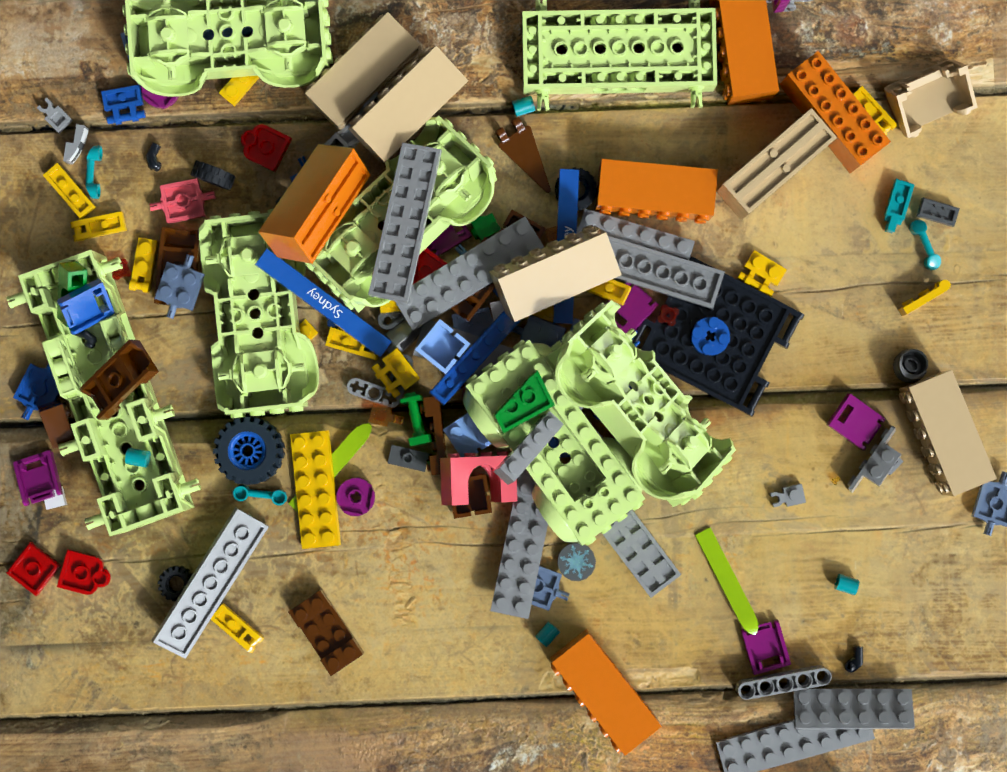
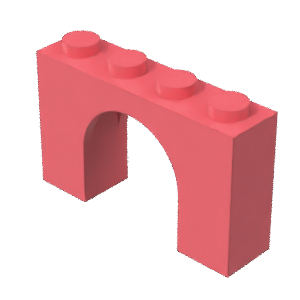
M508 451L497 452V456H492V452H481V456H476V453H464V457H459V453L448 454V458H440L442 505L469 504L468 479L472 470L477 466L483 467L489 475L491 502H517V479L515 482L507 485L493 472L508 456Z

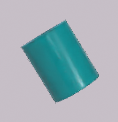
M531 95L512 101L516 117L535 111Z
M130 448L126 452L125 463L147 468L150 463L151 453L150 451Z
M838 574L834 589L856 595L860 582L858 579Z
M548 621L535 637L544 646L548 647L560 631Z

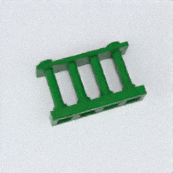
M415 392L404 394V398L400 399L402 404H408L413 426V437L408 438L410 446L430 443L433 440L432 434H427V431L424 430L418 403L423 401L424 397Z

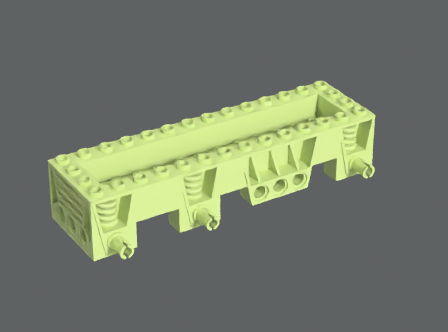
M88 250L18 275L23 292L7 296L6 299L10 301L8 302L10 308L27 302L31 313L38 314L47 338L42 341L59 394L69 401L76 421L70 424L75 438L58 444L59 449H64L60 453L62 456L79 450L83 462L90 461L102 495L101 498L97 499L101 513L85 518V524L93 521V523L86 525L88 530L105 524L109 536H114L194 508L190 493L201 490V486L192 487V485L199 483L197 478L188 482L185 481L164 421L166 418L175 416V412L170 411L173 409L171 404L162 408L159 407L150 380L146 384H140L119 404L121 408L118 415L111 417L109 420H98L96 418L99 412L98 407L91 397L82 393L79 389L129 339L136 340L112 274L113 271L123 269V265L120 264V258L116 257L108 261L106 256L93 250ZM78 261L87 269V284L98 278L104 284L115 314L86 329L97 338L94 348L86 347L83 338L72 335L69 327H66L57 318L58 263ZM94 295L98 307L105 304L101 295L98 297ZM129 443L133 449L150 451L151 459L148 467L126 464V454L122 451L123 444ZM139 479L145 484L144 489L141 491L135 488V482Z

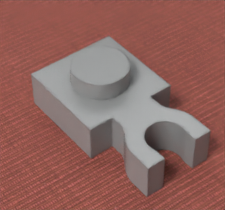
M46 98L45 101L48 103V107L43 109L39 105L37 109L47 114L44 119L60 134L73 120L61 107L57 106L54 108L52 101Z
M802 484L783 487V493H769L770 497H778V502L772 503V507H778L784 502L786 507L806 503Z

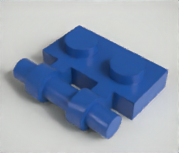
M140 85L101 91L104 110L106 112H113V116L106 117L108 124L115 123L119 125L125 121L132 120L135 122L141 118H146L145 110L137 111L136 107L144 105ZM129 108L130 113L120 114V109Z

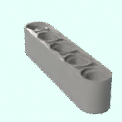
M816 665L741 679L736 683L735 690L742 699L749 700L824 686L831 681L832 675L825 667ZM824 671V672H825L824 678L821 679V680H818V679H817V674H818V672ZM805 674V682L798 683V677ZM787 678V684L780 687V679ZM767 681L768 688L760 690V684ZM749 685V692L742 694V686Z

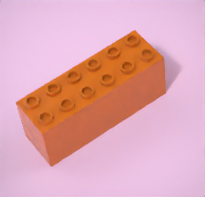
M709 0L710 7L716 8V44H719L717 59L722 65L720 79L724 81L725 86L723 89V99L727 100V105L773 99L779 92L766 0Z
M819 51L791 71L780 83L779 86L803 115L812 108L836 135L837 138L828 147L849 173H852L891 142Z
M318 144L258 231L278 258L313 264L370 177V173L354 148Z
M602 159L599 165L595 211L605 215H611V212H614L622 217H629L630 214H635L638 218L645 219L649 218V216H656L658 220L675 218V221L687 222V219L694 220V223L705 224L706 221H709L714 216L718 169Z
M587 629L550 657L552 670L557 676L562 675L563 684L569 691L573 690L575 692V699L581 707L584 705L587 707L586 711L594 723L596 721L599 722L600 731L606 738L610 736L612 746L618 754L622 752L626 756L662 727L656 716Z

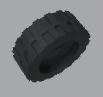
M198 160L195 161L190 174L202 181L230 191L236 178L235 175Z
M573 167L572 169L579 170V181L585 186L584 195L578 198V210L581 211L589 207L594 201L597 193V183L589 171ZM559 177L556 180L554 190L557 201L559 191Z

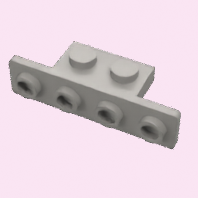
M894 426L890 429H885L880 437L883 440L879 445L875 444L870 451L871 457L869 460H864L860 465V473L857 477L854 475L850 479L848 485L850 486L849 491L851 493L854 492L863 477L880 487L900 458L901 453L887 445L896 431Z

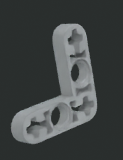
M403 354L405 358H408L407 361L413 368V359L410 356ZM391 373L390 380L393 383L395 376ZM353 378L347 383V390L350 394L390 408L397 407L400 404V399H402L405 391L402 386L397 387L401 394L396 397L397 402H393L390 405L387 399L383 398V402L379 401L383 396L385 387L358 378ZM358 381L359 386L364 388L365 384H368L365 396L361 395L363 393L361 390L353 392L351 384H355ZM373 387L379 390V396L375 399L369 396V390ZM388 392L385 393V395H387V396H392L391 393H389V394H388Z

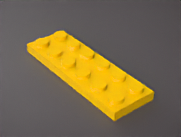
M329 430L290 434L302 549L341 545Z

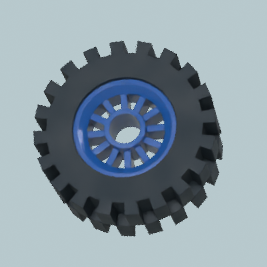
M255 417L237 418L233 422L227 423L226 427L219 431L218 434L220 436L215 438L214 441L216 448L213 449V454H216L217 458L214 461L215 464H219L220 468L218 470L224 473L228 480H233L237 484H258L269 480L271 476L277 473V469L281 468L283 464L281 463L282 458L285 457V453H283L285 444L282 443L281 438L283 437L276 431L277 428L269 424L268 421ZM248 445L253 448L251 456H247L244 453V449Z

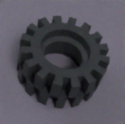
M184 566L170 567L159 576L158 584L160 587H158V590H161V595L165 596V599L175 602L193 573H190V570L184 568ZM173 576L181 577L184 582L183 588L179 591H175L170 587V579Z

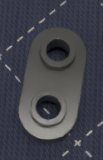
M401 312L380 313L378 316V324L385 330H390L405 320ZM390 317L391 323L386 324L384 322L385 318Z

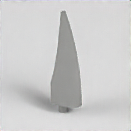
M405 319L390 329L385 336L392 341V344L386 351L390 354L398 348L402 353L417 339L422 326L413 331Z

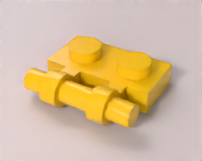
M754 250L744 265V268L750 272L747 275L741 271L737 278L771 297L774 291L768 288L769 284L778 286L787 269ZM755 274L764 279V282L760 283L753 279Z
M398 348L382 359L386 364L383 369L378 363L372 367L376 373V378L383 382L386 386L385 390L388 394L391 393L394 398L401 394L397 390L399 385H402L407 390L421 379ZM389 371H391L397 379L393 383L386 375Z

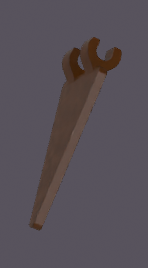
M517 117L511 122L517 132L510 137L507 136L503 127L496 130L495 133L501 141L498 147L546 193H550L551 188L531 127L529 125L524 127L520 118Z

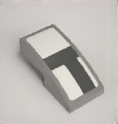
M76 124L74 143L66 142L63 161L69 165L74 164L84 148L89 131L86 126Z

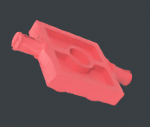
M196 178L160 185L161 202L150 203L149 205L151 211L162 209L165 213L166 222L171 224L206 217L204 210L205 200L216 199L214 191L203 193L200 189L199 179Z

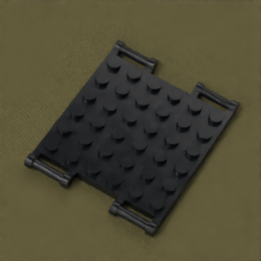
M690 256L689 261L696 262V263H699V264H702V265H705V266L712 267V266H710V265H708V264H706V263H704V262H702V261H700V260H698V259H696V258ZM724 273L713 309L668 296L655 323L645 319L636 329L637 334L632 343L634 344L637 340H640L646 326L651 328L641 350H653L655 352V361L664 372L753 417L754 409L761 395L770 384V382L759 377L758 374L773 344L776 343L780 347L788 349L789 341L799 321L803 320L805 315ZM790 314L793 318L781 339L777 336ZM706 317H717L722 320L730 332V342L726 349L713 356L699 353L691 342V333L694 325ZM707 331L706 340L713 342L714 332L710 333V331ZM756 382L759 385L746 407L743 403L753 383Z

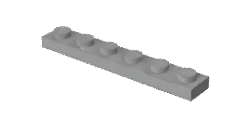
M588 209L584 210L579 225L582 228L593 225L605 231L608 236L686 260L690 259L695 241L605 214H599Z

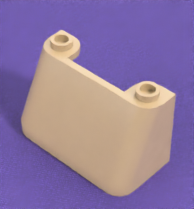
M955 60L942 61L884 88L885 96L902 134L907 138L917 137L922 131L921 126L952 112L967 115L971 113V110L978 108L968 67Z

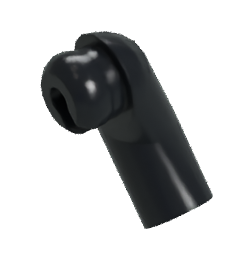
M152 142L145 158L148 168L157 172L162 167V164L157 161L156 157L161 146Z
M85 329L75 334L77 337L86 339L84 343L86 347H95L97 338Z
M853 646V657L844 665L845 670L850 673L855 672L863 665V646Z

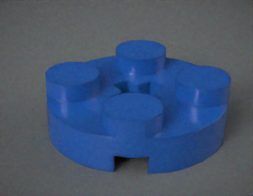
M706 317L694 325L691 333V342L699 353L711 356L717 355L724 351L730 342V332L722 320L717 317ZM707 331H710V333L714 332L713 342L706 340Z

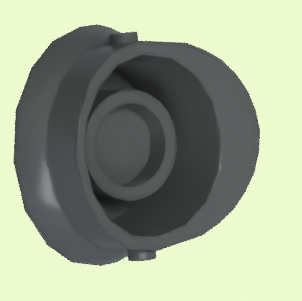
M917 349L901 351L893 362V371L896 377L905 383H914L921 380L928 368L926 355Z

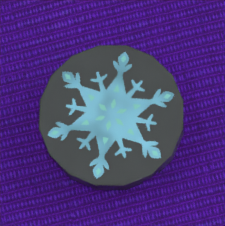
M574 542L566 545L560 551L557 564L565 578L571 581H581L587 579L593 573L596 559L593 551L588 546H582Z

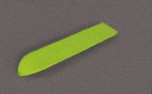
M366 423L356 427L332 453L334 478L367 441L372 430L371 424ZM295 496L289 502V505L298 512L297 497Z
M710 527L695 536L740 624L748 633L755 635L758 631L756 615Z

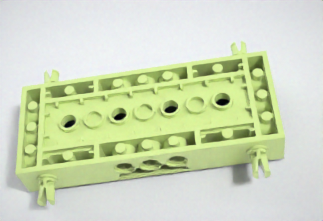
M535 0L536 11H522L523 95H537V110L541 111V105L544 102L545 111H548L549 94L691 92L690 108L695 107L696 99L698 108H702V92H713L717 86L716 8H700V0H688L689 8L547 11V0H543L542 4L540 0ZM679 43L683 50L679 53L674 52L672 45ZM641 44L644 47V51L636 53L633 49L634 45ZM559 45H563L567 48V52L563 55L558 54L556 48ZM603 45L606 51L603 54H598L595 51V47Z

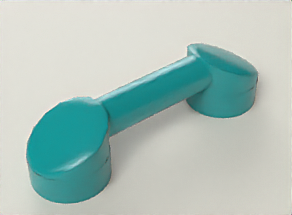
M93 146L87 155L85 186L92 199H99L101 195L100 184L94 183L95 161H102V146Z
M915 220L910 224L909 230L913 235H919L928 256L924 260V266L928 270H936L941 265V257L935 254L926 234L927 224L922 220Z
M239 485L233 491V496L237 501H244L248 497L271 499L275 505L280 506L288 498L287 493L283 489L271 492L253 490L247 485Z

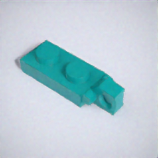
M900 179L894 180L884 214V221H887L884 232L892 234L895 232L896 226L901 225L902 221H904L915 184Z

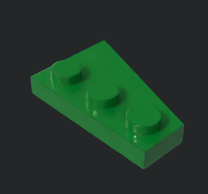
M535 370L493 415L502 433L555 406L538 370Z

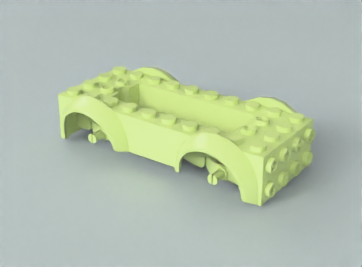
M125 0L122 10L127 24H124L125 36H128L125 50L126 54L129 55L130 62L127 63V72L139 85L151 93L169 97L193 94L200 90L205 80L258 76L265 83L276 87L294 88L308 85L314 82L322 71L327 68L330 69V64H333V54L328 46L332 45L331 33H329V28H327V26H330V16L325 8L329 7V1ZM246 26L253 29V34L250 37L242 35V29ZM225 28H231L233 30V33L230 37H224L222 35V32ZM207 29L214 32V37L211 40H206L203 37V33Z
M439 115L431 117L426 122L420 135L414 141H410L414 145L437 148L442 151L420 253L448 226H464L476 220L491 202L494 194V182L497 180L493 161L488 156H482L479 153V148L474 143L470 145L466 141V136L461 131L456 132L453 129L452 123L448 119L443 120ZM400 155L385 162L386 170L353 201L313 264L304 262L307 268L312 272L314 271L317 277L324 284H327L330 290L337 297H340L350 310L354 308L358 313L365 306L379 307L391 301L371 297L368 293L382 235V230L378 228V224L381 221H385Z
M273 209L267 210L268 213L260 214V211L248 212V215L241 216L240 213L229 214V217L221 218L219 215L210 216V219L204 220V223L199 227L202 273L205 274L203 279L205 292L214 295L218 341L211 346L216 403L218 409L225 412V415H231V418L234 419L244 418L248 413H250V416H263L266 411H270V414L284 413V409H289L292 412L304 411L303 407H308V400L315 395L319 384V367L315 349L309 338L300 333L296 295L255 266V263L266 249L274 253L258 232ZM280 258L305 276L306 265L304 262ZM251 289L259 291L258 299L251 300L248 297ZM254 308H258L261 312L260 317L257 319H252L250 316V312ZM257 327L263 330V336L260 339H256L252 335L253 330Z
M612 300L607 304L602 302L594 309L595 312L593 310L589 311L584 316V321L580 320L573 326V332L571 330L562 336L561 341L559 340L551 347L552 352L547 357L555 365L557 386L562 395L571 403L579 407L590 408L631 456L632 473L640 488L655 498L667 500L672 507L679 504L684 505L691 498L695 500L703 493L702 489L713 482L712 477L718 475L723 470L721 467L732 460L731 455L736 451L733 441L730 438L720 440L709 436L706 432V428L711 424L708 421L709 419L704 418L699 423L691 417L688 404L693 398L690 395H683L655 361V352L653 350L643 351L636 348L632 343V338L636 335V331L633 332L634 329L631 328L627 333H624L621 328L617 327L615 312L621 306Z
M521 340L513 347L514 351L509 354L506 351L497 358L498 363L493 365L491 362L482 369L483 374L479 377L475 374L466 381L468 385L465 386L463 403L469 416L485 438L495 447H509L511 451L523 441L533 425L545 413L550 411L564 424L553 436L559 440L558 446L551 448L547 443L525 470L535 483L532 490L533 500L551 529L565 542H578L582 546L584 544L588 546L596 540V535L609 531L612 528V523L615 521L619 523L628 516L626 514L628 511H635L643 505L642 501L645 500L642 494L643 489L639 487L634 479L632 458L621 444L611 437H600L580 408L562 395L555 379V365L547 357L552 352V349L543 343H531L530 340L527 342ZM535 370H538L555 406L502 433L493 415ZM564 452L569 453L571 456V460L567 464L561 463L559 459L560 455Z

